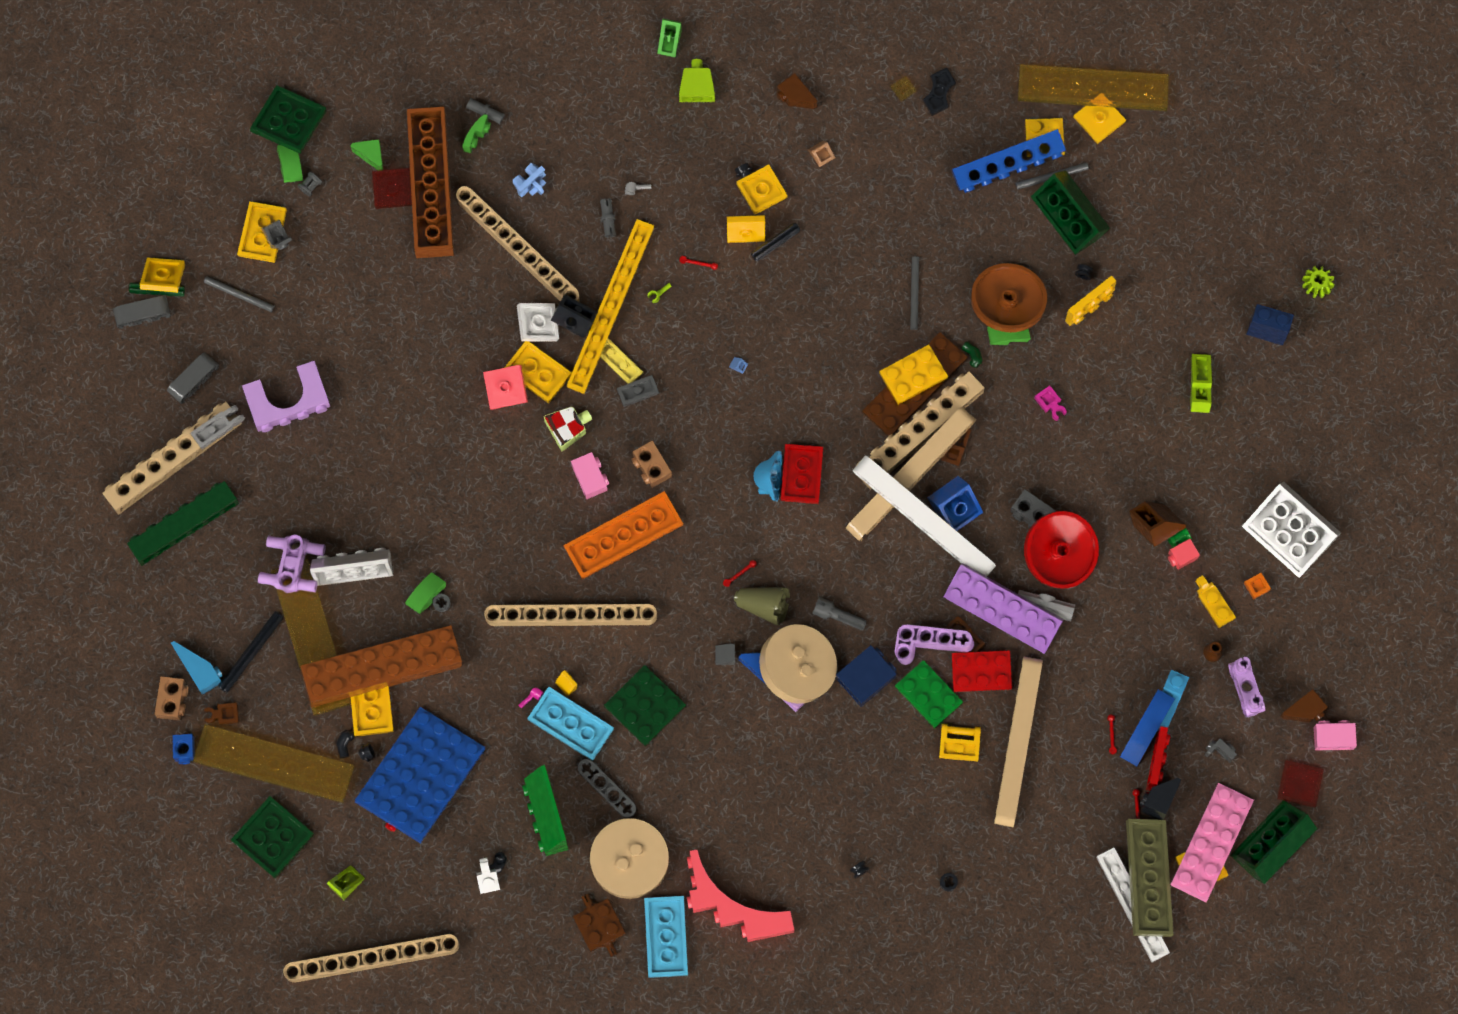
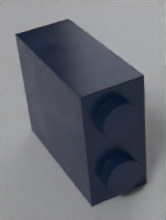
M1257 304L1246 335L1283 345L1289 333L1294 315Z
M871 645L838 672L835 677L860 707L896 678L895 671L897 670L893 664L887 663L882 658L884 656L877 647L874 649Z

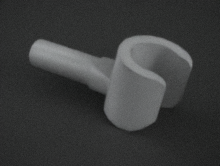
M629 182L625 187V194L635 195V190L651 189V184L636 185L634 182Z

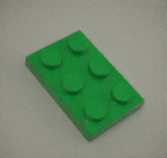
M924 660L895 685V688L934 729L963 704V701Z

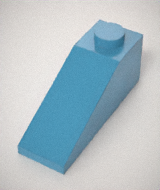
M175 641L171 642L202 695L222 682L220 677L223 675L217 666L213 668L210 662Z
M1173 670L1170 671L1162 690L1175 698L1160 725L1167 728L1189 677Z

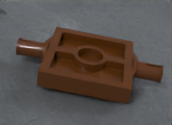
M589 894L582 896L581 899L586 908L573 916L590 952L606 947L610 957H613L614 954L617 955L618 952L613 943L618 938L626 935V932L609 899L607 898L600 903L593 904Z

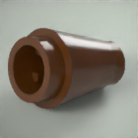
M1218 642L1207 644L1203 650L1204 657L1211 662L1220 660L1223 655L1221 644Z

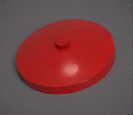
M1067 511L1048 513L1040 517L1027 533L1024 543L1026 564L1032 575L1046 586L1053 588L1077 586L1091 575L1097 564L1099 555L1097 536L1091 525L1075 513Z

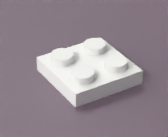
M519 303L517 305L521 341L559 340L558 325L551 321L555 311V303Z

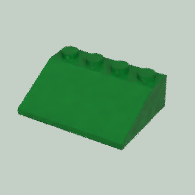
M542 765L524 778L525 784L522 785L524 795L530 798L531 803H528L527 806L530 815L534 814L536 821L532 822L535 834L539 833L541 840L538 841L540 852L545 851V855L549 856L568 850V845L546 767Z

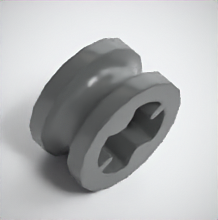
M438 594L434 597L433 606L435 610L445 612L450 608L451 603L447 595ZM441 598L447 602V605H444L442 608H440L439 604H436L437 601L440 602Z

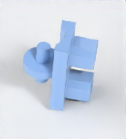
M530 163L525 169V172L529 175L526 180L521 175H517L513 179V184L519 196L523 197L528 191L532 196L536 192L540 195L544 193L542 187L546 182L542 178L546 174L542 166L538 167Z

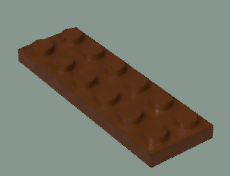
M941 332L928 344L947 373L948 378L968 358ZM947 379L899 405L886 386L865 407L862 413L889 437Z

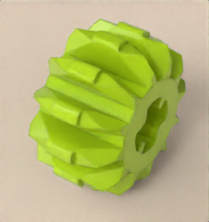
M1316 266L1312 268V271L1308 269L1306 276L1302 278V281L1305 282L1302 287L1308 288L1306 294L1313 292V298H1316L1317 294H1319L1320 298H1323L1324 294L1329 295L1330 289L1334 287V283H1332L1334 276H1329L1330 270L1324 272L1323 266L1319 270Z

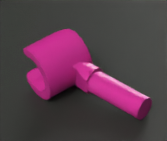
M533 688L530 695L519 704V707H524L533 698L539 701L544 692L539 688Z

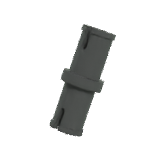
M470 98L466 109H470L481 116L484 114L488 115V119L499 125L505 116L504 113L491 108L489 104L485 105L473 98Z
M602 199L600 203L604 237H616L614 224L616 218L613 215L612 199H607V201Z

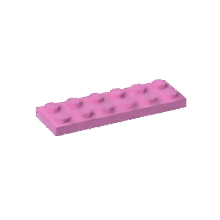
M1220 783L1217 784L1171 882V886L1207 902L1252 806L1253 799Z

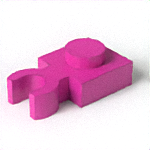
M1050 385L1034 397L1045 413L1049 410L1052 411V418L1055 421L1059 420V417L1056 415L1057 411H1061L1064 416L1066 415V409L1058 405L1061 402L1060 397Z

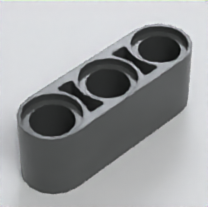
M166 296L132 302L113 309L116 326L119 329H123V326L129 325L131 327L140 325L145 321L148 323L161 320V317L168 318L171 316Z
M206 352L202 353L169 385L167 392L180 404L185 403L184 400L187 397L190 398L199 389L198 386L201 383L204 384L212 376L211 373L214 370L217 371L219 369V364Z

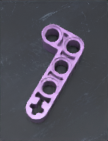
M903 625L897 632L895 655L901 664L908 665L914 660L916 647L969 652L974 647V640L967 631ZM911 632L912 636L910 638H903L904 633ZM930 634L931 638L928 641H923V635ZM944 636L950 637L947 643H941V639ZM967 638L968 642H965V645H962L961 642H963L964 639ZM902 651H909L907 657H900Z

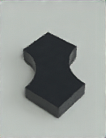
M947 67L930 76L933 87L929 95L923 99V102L931 116L948 108L946 95L949 89L956 84Z

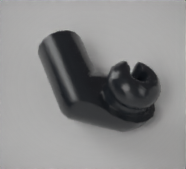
M351 730L341 732L336 742L340 759L349 757L347 744L355 737L354 732Z
M503 852L495 854L492 865H489L490 870L496 869V873H500L507 862Z

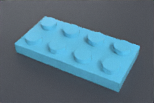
M551 687L547 688L527 718L528 721L591 761L595 759L614 730V727Z
M684 896L644 898L648 978L688 976Z

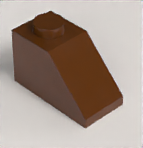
M795 73L777 85L776 95L782 103L785 102L788 106L817 108L818 101Z
M1312 689L1285 710L1281 717L1286 720L1312 722L1314 719L1319 721L1326 715L1324 711L1328 707Z

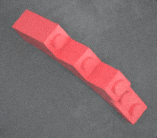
M698 850L690 851L687 863L689 869L693 868L694 876H690L692 887L697 889L690 891L687 903L689 909L693 908V913L717 908V911H714L715 922L720 923V927L744 923V926H741L743 938L747 937L748 942L794 933L790 911H758L731 900L708 877L701 863Z

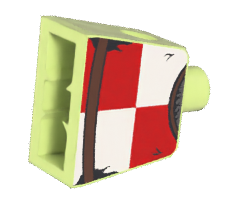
M573 407L544 416V421L561 452L586 434L583 424L592 420L588 410L577 415Z

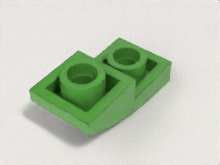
M484 114L469 130L463 143L464 152L471 153L472 148L477 146L478 137L484 138V134L489 132L491 123L488 121V115Z
M277 145L284 183L303 181L299 154L284 146Z
M987 327L990 345H1008L1010 342H1028L1031 339L1029 329L1010 333Z
M431 572L412 592L406 601V605L421 614L433 603V598L446 587V582Z

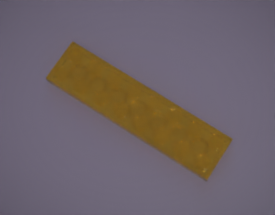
M1020 64L1018 101L1167 111L1169 74Z
M304 560L301 579L314 581L310 572L309 560ZM279 568L271 570V573L277 574ZM285 580L283 585L291 584L292 580ZM276 589L300 671L301 665L337 656L318 590L315 593L303 590L285 593L283 590ZM349 697L312 707L314 716L349 706L351 705V700Z
M206 724L204 725L193 760L197 764L339 803H344L355 767L352 764Z

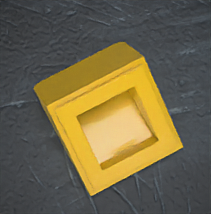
M565 670L555 682L566 696H569L578 687L575 680Z

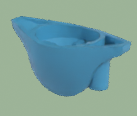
M776 451L770 459L761 462L754 471V482L759 487V494H769L773 501H778L782 486L783 467L781 451Z

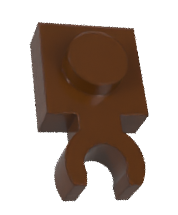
M238 703L217 704L218 710L210 707L204 709L205 713H212L211 718L205 719L206 723H213L215 720H218L219 725L239 723Z

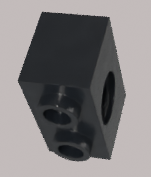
M564 294L554 311L551 321L584 338L598 312Z

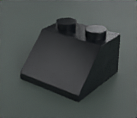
M1176 778L1152 787L1150 792L1146 791L1140 802V806H1142L1141 812L1155 819L1163 820L1182 779Z

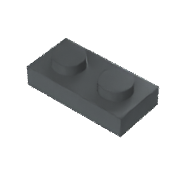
M652 375L617 388L623 407L659 394Z

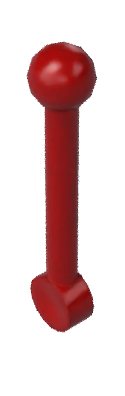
M681 256L679 259L682 264L691 263L711 267L713 270L718 268L717 263L710 264L691 260L685 256Z
M751 560L749 565L730 579H725L723 585L729 587L731 582L751 567H756L757 562Z
M1109 714L1107 717L1110 724L1111 748L1109 753L1114 755L1117 752L1114 745L1113 721L1115 716Z
M1134 789L1132 793L1135 796L1136 819H1140V791Z

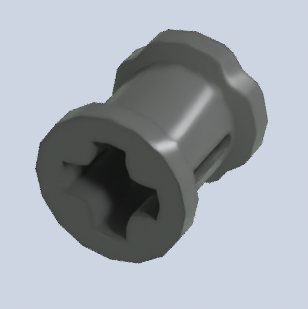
M309 172L308 177L302 184L299 183L297 187L310 197L312 195L311 192L317 185H321L322 181L314 173Z

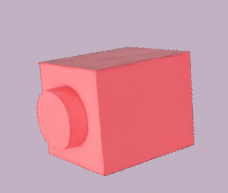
M1191 539L1170 549L1168 560L1173 567L1176 566L1179 570L1196 561L1200 554Z

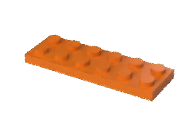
M663 491L565 544L564 548L583 580L683 526V522L667 494Z

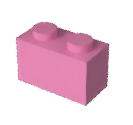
M591 452L571 461V466L586 499L607 491L609 481L606 474H601L599 468L602 466L598 457L594 458Z
M1348 720L1338 721V723L1330 724V721H1319V724L1314 726L1315 750H1354L1357 746L1355 723H1350Z

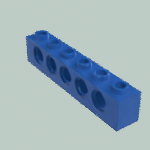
M1057 129L959 166L951 171L959 192L964 190V193L975 190L974 186L981 184L983 187L993 183L992 179L999 177L1000 180L1010 176L1009 173L1015 170L1017 173L1023 172L1028 169V165H1041L1045 163L1044 159L1052 157V160L1062 157V153L1066 149ZM1041 144L1048 145L1049 152L1047 154L1040 152L1039 147ZM1029 151L1032 154L1031 160H1024L1022 152ZM1007 157L1012 158L1014 166L1007 167L1004 164V159ZM994 164L997 168L996 173H988L987 165ZM977 171L979 179L971 180L969 172Z

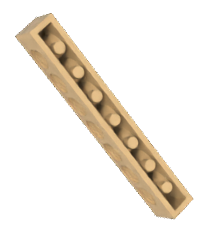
M970 372L965 375L961 374L956 378V383L953 386H947L942 390V395L939 398L930 400L925 410L916 412L910 423L905 422L901 425L896 435L891 434L887 437L882 447L877 446L873 449L869 458L879 463L881 468L890 474L925 444L960 407L965 409L983 394L984 387ZM963 390L966 395L958 396L956 391ZM949 402L952 407L944 408L942 403ZM935 414L938 419L932 421L928 418V415ZM921 426L924 431L917 433L913 428ZM902 438H906L909 440L910 443L907 445H903L899 442V440ZM891 450L894 451L896 455L893 457H888L885 454V452Z
M227 402L215 406L213 412L209 415L200 417L197 421L198 423L194 426L185 428L179 437L170 439L167 442V446L154 451L151 454L152 457L146 461L139 462L133 471L124 473L118 482L112 483L105 488L103 495L118 515L239 426L233 427L232 430L203 450L190 433L221 411L224 412L230 408ZM236 413L227 417L229 422L237 417ZM184 443H191V446L188 449L182 448ZM169 454H176L173 460H167ZM160 465L161 467L157 472L151 471L153 466ZM138 477H145L142 483H136ZM123 488H129L127 494H120Z

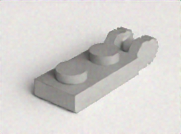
M236 405L224 412L221 411L190 433L202 450L244 421V415H239L230 422L227 417L232 416L238 411Z

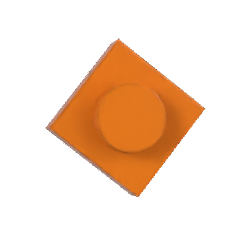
M1262 573L1244 582L1253 600L1271 590Z

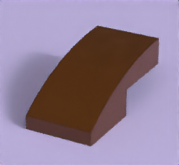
M968 429L941 458L942 461L957 466L960 465L972 429Z
M959 616L944 628L969 632L974 640V647L969 652H980L986 647L985 643L972 632L971 627ZM967 638L964 639L963 642H961L962 645H965V642H968Z

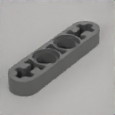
M589 759L580 761L578 764L579 774L620 816L626 819L634 817L636 814L634 802L593 761ZM585 764L587 766L590 764V770L593 773L597 770L599 773H596L590 780L591 774L587 771L582 772V765ZM603 777L606 780V784L603 787H597L595 785L596 778ZM611 791H617L620 796L618 800L611 801L608 798V794ZM625 798L626 800H624L623 803L627 807L630 805L632 806V813L629 814L627 812L624 814V808L621 805H619V807H616L615 805L619 804L622 801V799Z

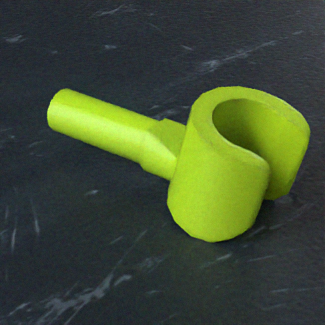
M668 283L657 292L654 290L650 291L647 296L649 298L651 295L656 294L657 297L652 303H657L660 296L672 286Z

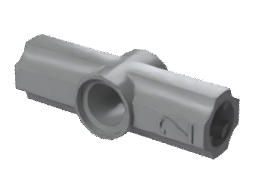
M1019 590L1018 594L1063 620L1071 622L1075 604L1056 600L1051 595H1037Z

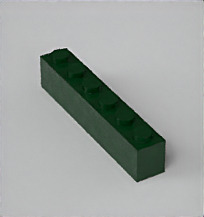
M225 481L222 483L218 482L208 492L198 494L191 503L181 505L177 512L169 513L158 524H152L147 527L146 531L141 535L137 534L131 537L127 545L140 565L143 566L238 505L239 502Z

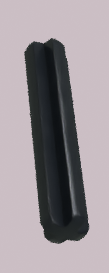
M796 223L789 225L751 253L752 258L755 261H759L799 233V226Z

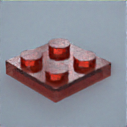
M410 168L372 171L375 209L412 206Z
M1285 760L1277 799L1315 808L1324 769Z

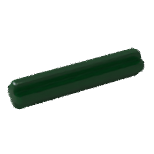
M131 282L129 284V292L132 294L183 297L185 287L180 285L178 293L140 289V283Z

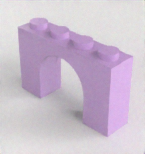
M315 361L296 367L303 385V394L300 401L290 408H277L269 403L260 379L242 385L258 432H268L273 429V426L279 424L280 426L290 424L291 420L297 418L302 420L308 418L311 413L316 412L319 414L327 411L330 404Z

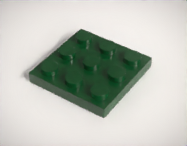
M276 85L250 127V132L301 154L325 115L326 107Z
M645 665L604 705V708L644 746L686 707V704Z
M269 796L234 835L231 842L276 879L314 836V833Z

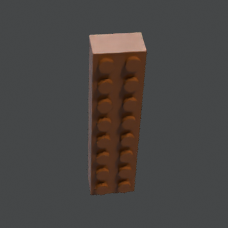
M445 108L407 109L416 258L454 256Z
M450 625L301 665V674L312 708L383 689L387 686L390 687L456 669L462 666V660L452 626Z

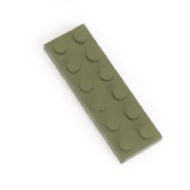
M1128 819L1126 820L1133 936L1171 937L1173 936L1166 820Z

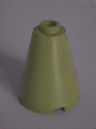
M785 587L740 588L735 593L734 602H736L738 607L774 625L780 626V623L784 622L789 604L786 603V597L790 598V592Z

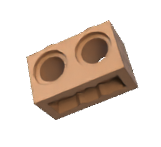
M653 441L633 451L634 458L631 460L636 469L640 468L643 472L641 477L646 485L650 484L653 488L672 477L671 470ZM648 454L651 458L648 461H643L641 456ZM653 470H658L661 473L657 477L650 475Z
M160 677L155 716L157 718L180 721L181 716H184L186 705L183 704L184 697H187L189 689L184 679ZM172 686H179L176 693H169ZM169 705H176L173 712H166V708Z

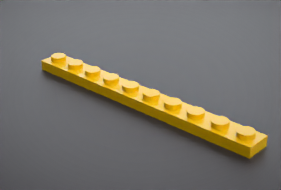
M636 220L567 383V388L585 394L652 235L654 225Z

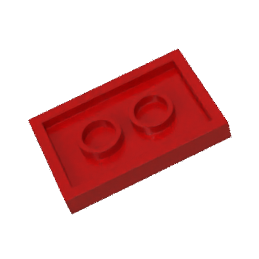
M785 444L781 501L819 504L823 447Z
M1010 651L951 653L953 692L1012 689Z
M1160 726L1156 733L1146 790L1149 791L1152 787L1162 783L1163 772L1160 769L1163 768L1166 762L1167 753L1164 752V749L1169 745L1171 735L1167 733V727Z

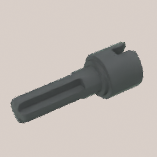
M819 596L812 612L813 615L825 620L830 617L859 630L865 628V619L834 607V602Z

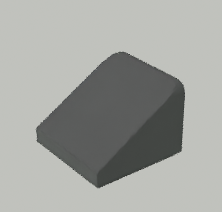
M735 644L715 646V665H735Z

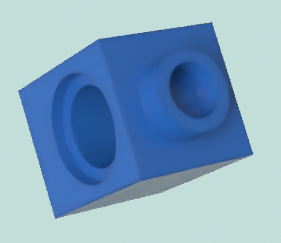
M193 734L173 735V759L176 762L178 761V764H190V761H195V737ZM188 746L189 750L185 754H180V748Z

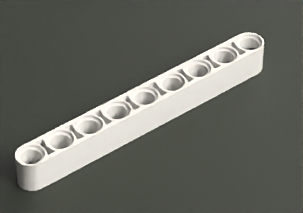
M864 456L853 469V472L960 563L971 567L985 576H988L996 565L869 457Z

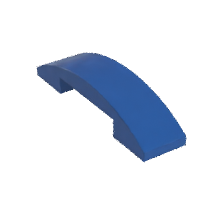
M1159 689L1157 690L1123 750L1121 758L1138 766L1173 704L1174 697Z

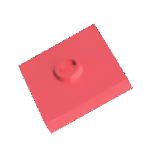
M521 365L483 372L490 410L528 402Z

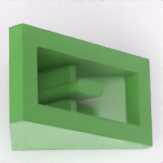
M663 18L657 54L676 57L682 32L681 22Z
M379 140L351 144L353 153L382 173L384 169Z

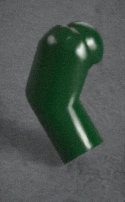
M966 341L961 349L971 355L970 365L978 368L979 364H982L983 361L981 351Z

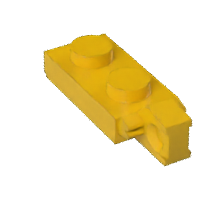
M1203 575L1197 578L1195 582L1200 588L1197 590L1198 597L1218 628L1233 621L1236 617L1217 587L1212 582L1208 584Z

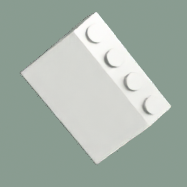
M1285 482L1280 483L1242 526L1299 578L1341 534L1340 531Z
M377 548L374 552L360 550L351 555L339 553L335 557H328L327 555L318 556L317 559H312L310 567L311 575L314 581L318 583L317 586L393 576L391 554L386 548Z

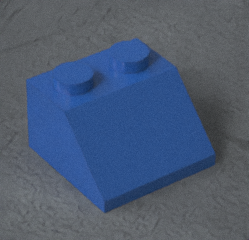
M959 476L927 497L938 516L956 531L983 513L970 485Z

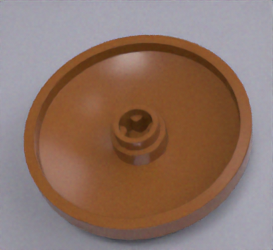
M1003 263L985 269L976 278L971 292V304L977 317L987 326L1001 332H1020L1031 328L1041 319L1047 304V292L1041 279L1030 269L1017 264Z

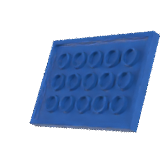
M420 707L355 799V803L421 844L481 757L485 747Z

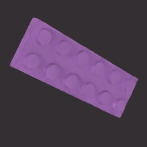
M961 563L943 596L1044 654L1063 622L1062 618Z

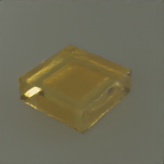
M906 76L890 86L901 102L916 92L915 87Z

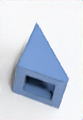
M734 357L729 368L743 374L748 363L742 358Z

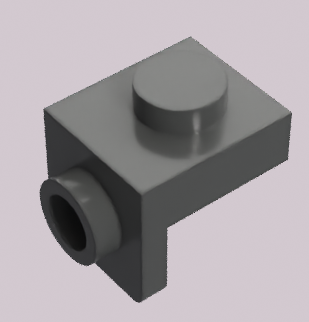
M276 220L261 228L270 247L273 249H284L289 246L288 242L292 241V238L287 236L280 220Z
M1221 738L1217 742L1213 740L1205 748L1208 750L1205 754L1207 758L1215 750L1229 763L1237 756L1235 748L1230 743H1225Z

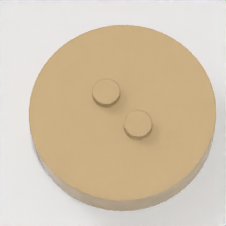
M800 624L783 627L766 640L760 653L759 664L764 682L776 696L787 702L796 704L811 702L826 693L835 680L837 659L834 649L827 638L812 627Z
M621 819L604 827L596 836L591 847L590 864L596 881L605 891L620 898L633 899L651 893L661 884L668 870L669 854L663 836L655 827L638 819Z

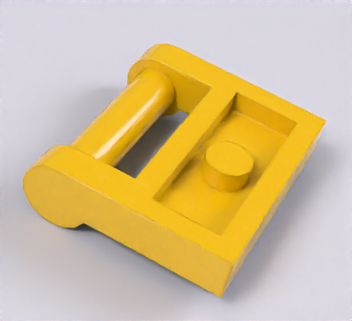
M942 724L939 758L978 762L981 727L965 728ZM947 734L974 736V741L947 738Z

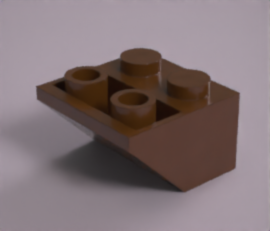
M1145 501L1129 511L1134 527L1154 547L1186 528V525L1164 504Z

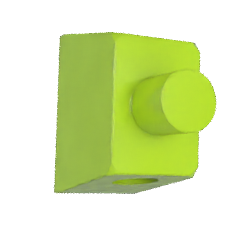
M693 59L691 61V68H684L679 102H715L710 68H703V61L701 59Z

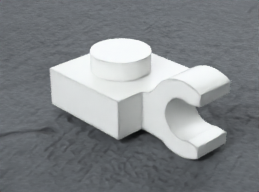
M487 858L479 859L482 872L476 874L480 893L500 890L496 869H489Z

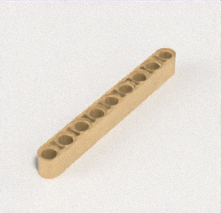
M463 186L457 190L458 204L559 301H561L565 294L567 296L574 295L576 297L574 300L580 302L578 290L471 188ZM463 195L470 196L467 200L461 199ZM477 207L483 208L479 213L474 212V209ZM489 220L496 221L494 225L487 224ZM503 232L509 233V236L506 238H503L500 235ZM515 245L523 246L520 250L513 249ZM529 257L536 259L533 263H528L526 260ZM542 270L549 271L547 275L540 274ZM556 282L563 284L560 288L553 287Z
M960 407L893 478L910 491L967 432L976 419L963 407ZM877 493L851 520L846 529L857 540L862 541V537L865 534L868 535L894 506Z
M651 604L491 605L486 608L484 613L486 622L491 626L651 625L657 620L656 608ZM592 611L596 615L594 618L588 619L585 617V614ZM608 611H612L615 614L611 619H607L604 615ZM631 611L634 613V616L627 619L624 617V613ZM646 611H651L654 615L648 619L643 614ZM497 612L499 616L492 620L489 618V614ZM511 612L518 613V617L513 620L509 619L508 615ZM530 612L538 614L535 619H529L527 615ZM549 612H555L557 614V616L554 619H548L546 617ZM568 612L576 613L575 618H566Z
M1023 657L994 824L1014 827L1043 663L1041 659Z
M446 934L291 962L284 967L283 973L288 981L296 983L451 955L458 951L459 942L454 935ZM447 940L455 941V946L452 949L445 948ZM429 943L435 944V950L431 953L425 951V947ZM407 948H416L415 954L413 956H407ZM390 950L396 951V957L392 960L386 958V954ZM375 954L377 956L376 961L368 963L366 961L368 955ZM351 957L357 958V963L353 967L347 966V961ZM336 961L338 963L337 968L329 970L327 968L329 962ZM310 965H317L318 970L316 973H308ZM290 969H298L296 977H289L288 972Z

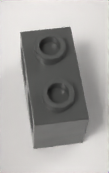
M1024 489L1011 507L1010 512L1013 513L1012 516L1016 520L1026 522L1030 529L1037 521L1035 516H1044L1048 513L1056 512V510ZM1021 504L1028 505L1029 510L1022 511L1019 508V506Z

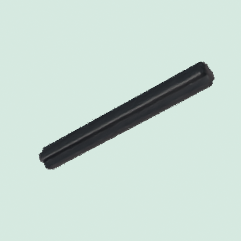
M275 611L219 684V688L223 692L227 693L283 620V616L279 612Z

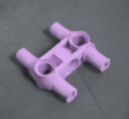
M268 535L266 546L283 549L278 573L260 572L258 583L272 585L276 589L283 590L285 593L298 592L299 590L315 593L317 581L301 579L304 559L307 554L324 556L326 546L324 544L311 543L299 535H291L285 538ZM294 543H300L297 549H292ZM285 580H292L291 584L283 585Z
M1243 657L1229 663V672L1234 681L1243 714L1246 717H1250L1264 712L1263 697L1260 695L1253 675L1250 659ZM1242 684H1249L1251 691L1243 690Z

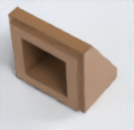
M823 140L808 149L819 167L835 158L827 141Z

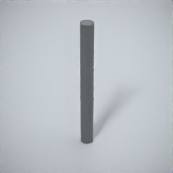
M1087 162L1019 181L1015 185L1017 190L1046 182L1054 173L1066 170L1071 175L1089 170Z
M916 256L912 257L910 330H918L919 257Z
M208 276L204 279L205 284L271 313L275 308L270 303Z

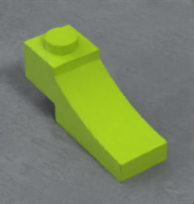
M1192 354L1191 412L1210 413L1212 386L1211 355Z

